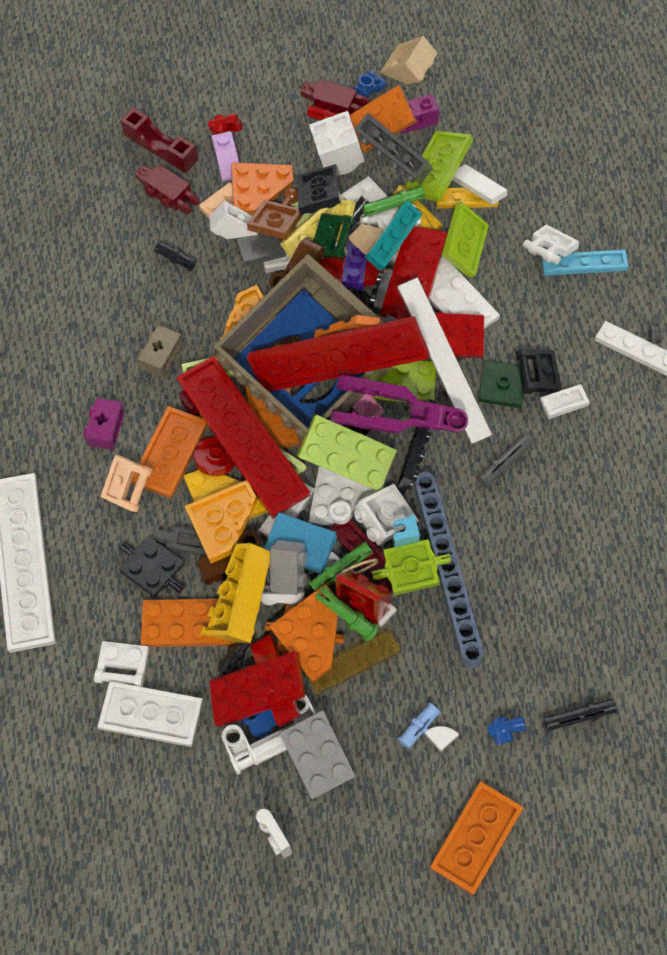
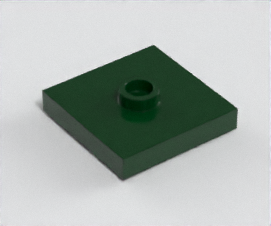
M485 361L478 402L522 409L524 393L522 391L523 379L520 366Z

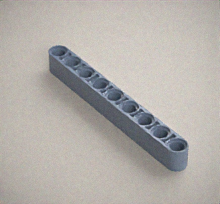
M422 472L418 475L415 482V494L431 550L435 556L449 553L451 563L438 566L437 574L460 660L465 667L469 669L476 668L480 665L483 657L479 633L436 480L431 473ZM426 483L429 484L430 487L422 488L420 485ZM431 503L434 504L436 507L433 509H429L425 505ZM439 524L442 528L433 529L431 525ZM443 544L447 546V549L439 550L436 546ZM445 565H449L453 567L454 570L447 572L444 571L442 567ZM451 586H455L460 591L457 593H451L448 590V588ZM462 608L466 613L458 615L454 612V609ZM466 629L469 630L472 635L469 637H464L460 634V631ZM472 651L478 657L476 659H469L466 653Z

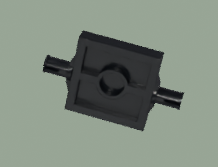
M149 536L136 549L127 544V542H123V545L121 544L119 549L129 557L119 568L120 573L153 598L168 586L179 594L181 590H184L185 585L175 579L177 573L184 566V561Z

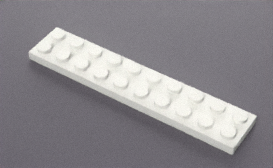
M369 176L341 194L343 200H352L355 203L359 200L360 196H363L369 202L388 197ZM396 207V208H393V209H390V210H387V211H384V212H381V213L372 215V216H370V217H373V216H376V215H379V214H383V213H386V212H390V211H393V210H397V209H399V208ZM398 253L395 256H393V259L391 260L394 264L396 262ZM442 257L429 302L439 313L484 315V329L497 321L500 317L499 313L449 261Z

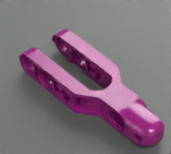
M338 376L336 386L338 389L404 401L409 405L411 414L408 420L400 421L379 416L373 418L357 415V412L345 413L332 409L330 421L334 423L397 434L412 426L459 433L468 425V416L463 410L419 401L405 386L351 376Z

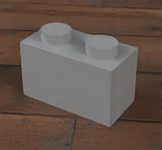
M278 540L270 548V592L298 595L307 584V574H304V566L307 563L305 543Z

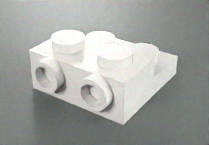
M395 484L360 500L353 508L355 510V519L359 523L363 522L367 528L368 538L372 542L375 541L378 546L392 539L394 534L405 530V527L402 525L393 527V523L396 520L408 518L411 514H414Z

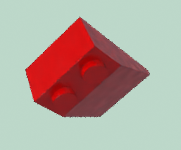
M352 572L338 574L336 577L337 598L352 610L361 611L364 614V618L378 625L391 603L392 593H390L389 589L383 585H375L369 582L367 577L359 573L356 575Z

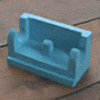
M411 514L408 518L396 520L393 523V527H398L399 525L405 527L404 532H398L393 535L394 547L419 542L420 534L414 514Z

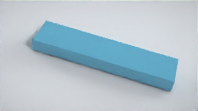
M626 249L574 252L566 257L558 254L561 257L558 264L548 263L541 257L544 276L628 270Z

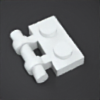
M548 225L533 233V242L525 240L523 243V247L528 249L529 253L533 255L538 254L546 262H553L555 264H558L561 260L558 254L566 257L578 249L579 246L578 240Z

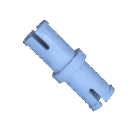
M428 703L419 716L410 721L411 725L398 738V741L404 747L410 749L415 741L427 732L428 726L440 714V711L433 704Z

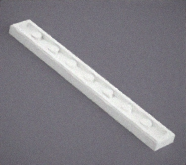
M415 278L399 285L398 291L410 316H415L430 352L429 357L453 408L463 410L468 416V425L464 431L470 444L472 445L492 435L419 279Z

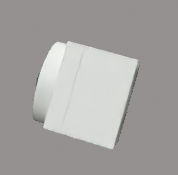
M348 111L309 125L323 167L337 164L339 175H343L353 171L359 163L365 162Z

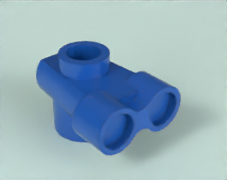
M369 71L359 77L358 84L353 89L357 90V94L369 97L375 91L379 92L385 88L386 82L383 78H378L373 71Z
M523 716L512 718V720L508 721L506 717L496 718L492 720V725L487 726L490 737L494 738L495 745L514 741L512 732L527 730Z

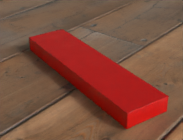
M270 634L250 645L256 664L280 656L274 637ZM296 701L271 709L275 722L280 727L300 716Z

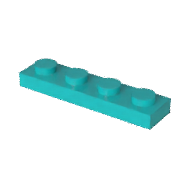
M408 200L405 201L365 255V258L379 271L383 270L420 219L422 213Z

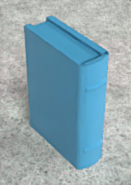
M278 513L264 549L270 551V548L278 540L305 543L307 563L304 568L321 574L324 572L338 536H336V532Z

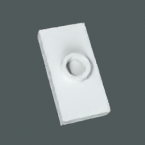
M581 384L540 397V403L548 419L587 407L590 403Z

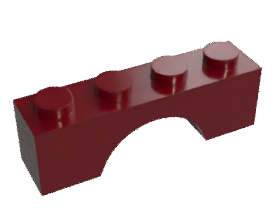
M133 107L120 120L124 136L182 172L187 173L198 161L196 145L181 136L177 139L165 136L154 126L149 116Z

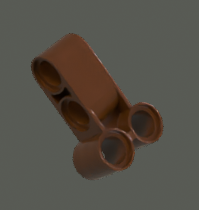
M307 237L303 238L283 273H274L270 277L269 285L271 289L307 254L319 263L325 248Z
M246 531L242 533L239 544L253 541L256 543V546L261 547L259 536L255 532ZM232 555L211 564L207 556L197 561L205 585L213 584V581L219 582L227 579L228 575H226L225 571Z

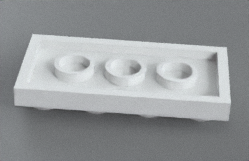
M110 681L98 729L192 747L203 699Z

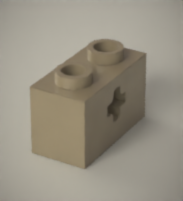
M158 325L155 331L150 333L146 347L142 348L138 354L141 369L164 378L183 346L181 334Z

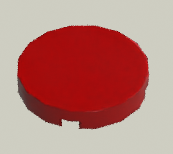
M216 437L205 438L197 444L193 460L196 468L202 473L209 476H221L228 474L235 468V464Z

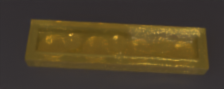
M390 630L334 658L332 669L314 683L309 678L308 680L318 696L401 653V649Z

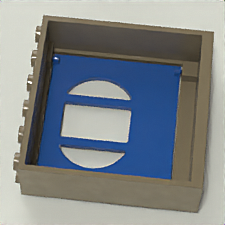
M307 254L214 346L217 352L216 358L226 371L231 370L235 375L234 378L242 386L247 385L250 389L249 392L258 401L262 399L266 404L265 407L273 415L277 413L282 419L281 422L289 430L293 428L297 433L296 436L303 442L314 414L331 420L332 409L347 413L365 394L338 389L336 387L338 378L332 392L326 398L316 403L306 404L300 403V401L319 382L306 384L294 397L284 389L268 392L259 383L247 359L248 353L271 348L277 341L289 336L302 337L299 341L312 339L316 330H328L330 325L338 321L350 322L351 317L356 315L379 317ZM392 367L349 376L379 381Z

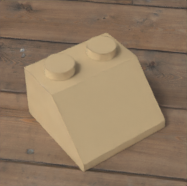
M421 36L399 44L380 72L407 85L419 83L424 79L427 69L433 65V60L438 53L426 38Z

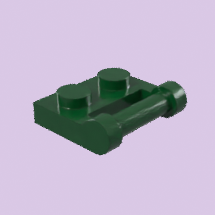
M321 214L313 241L325 248L322 257L344 259L345 245L355 218L348 215ZM341 225H343V226H342V229H341V233H340L339 239H338V243H337L336 249H334V248H335L336 241H337V238H338V234H339V231H340V227H341Z

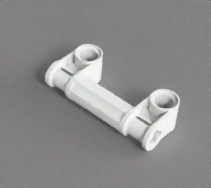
M306 695L304 698L295 700L304 702L306 706L303 710L299 711L300 716L293 719L294 724L316 713ZM227 726L222 732V739L237 775L241 774V770L253 764L257 766L286 751L287 749L279 734L285 728L249 745L243 730L239 726ZM231 733L240 735V739L236 743L227 741V737Z

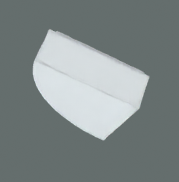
M438 726L427 730L425 736L442 752L459 734L451 728Z

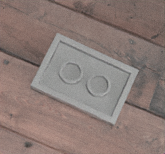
M323 710L279 732L311 799L355 777Z

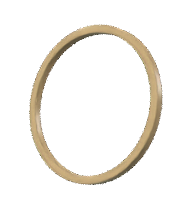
M377 559L367 560L356 565H353L341 571L338 574H342L358 566L374 562L366 568L354 572V574H358L373 567L378 563Z

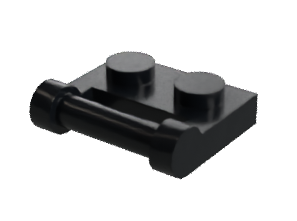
M522 349L515 353L516 359L520 363L523 379L522 391L524 394L533 392L555 393L562 389L554 350ZM528 359L533 362L536 382H532Z

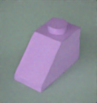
M230 131L212 135L214 153L222 182L232 180L231 163H239L232 133Z

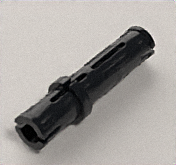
M610 698L609 700L594 704L588 702L583 707L547 717L544 716L543 722L546 731L550 732L588 720L594 722L599 717L613 713L616 714L618 710L615 700Z

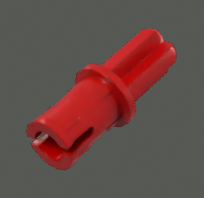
M310 105L307 110L308 117L320 121L339 114L332 112L330 108L326 110Z

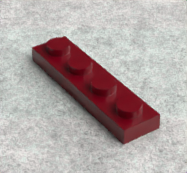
M351 519L345 524L335 523L329 528L330 531L336 532V536H338L337 541L349 553L363 542L370 547L373 554L361 562L377 559L378 563L365 570L372 578V571L385 569V555ZM374 562L367 563V564H364V565H361V566H362L363 568H366L367 566L371 565V564L374 563ZM388 578L375 580L378 584L388 588L390 593L393 594L392 584Z

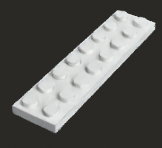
M35 473L0 479V583L7 650L9 653L56 644Z

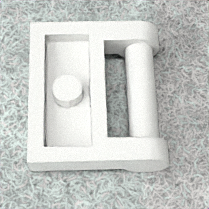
M102 641L94 682L102 684L103 681H112L143 687L149 647ZM106 667L137 670L135 675L109 673L105 672Z
M267 809L259 810L256 814V819L260 829L270 834L267 839L276 855L281 853L283 858L288 857L292 854L291 847L272 814Z

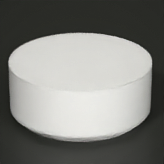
M345 501L334 502L329 508L330 519L336 524H345L350 521L352 509L349 503Z

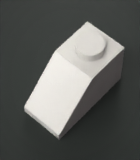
M223 201L209 216L210 231L226 239L258 234L247 230V223L252 215L226 201Z

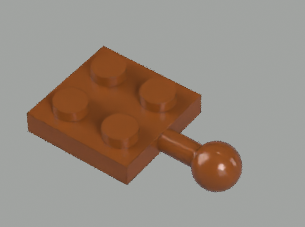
M288 188L284 193V201L281 204L264 200L248 221L247 230L286 240L303 216L298 208L290 206L298 202V190Z

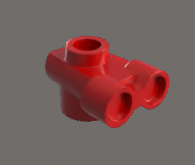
M237 113L227 116L216 115L214 119L208 121L212 135L243 130L242 122L238 119Z

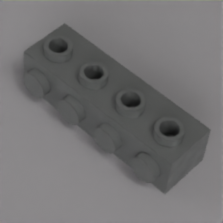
M367 113L356 126L355 131L359 134L358 140L365 146L369 144L375 148L373 152L380 158L384 156L390 160L388 164L396 171L399 168L404 171L405 174L403 176L411 183L416 181L421 185L433 170V167L427 160L370 114Z

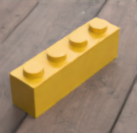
M251 543L236 544L225 571L226 575H228L227 579L218 588L219 599L215 608H210L208 616L211 619L207 628L203 626L200 635L237 643H251L257 614L260 609L262 592L265 588L267 571L270 566L269 550Z

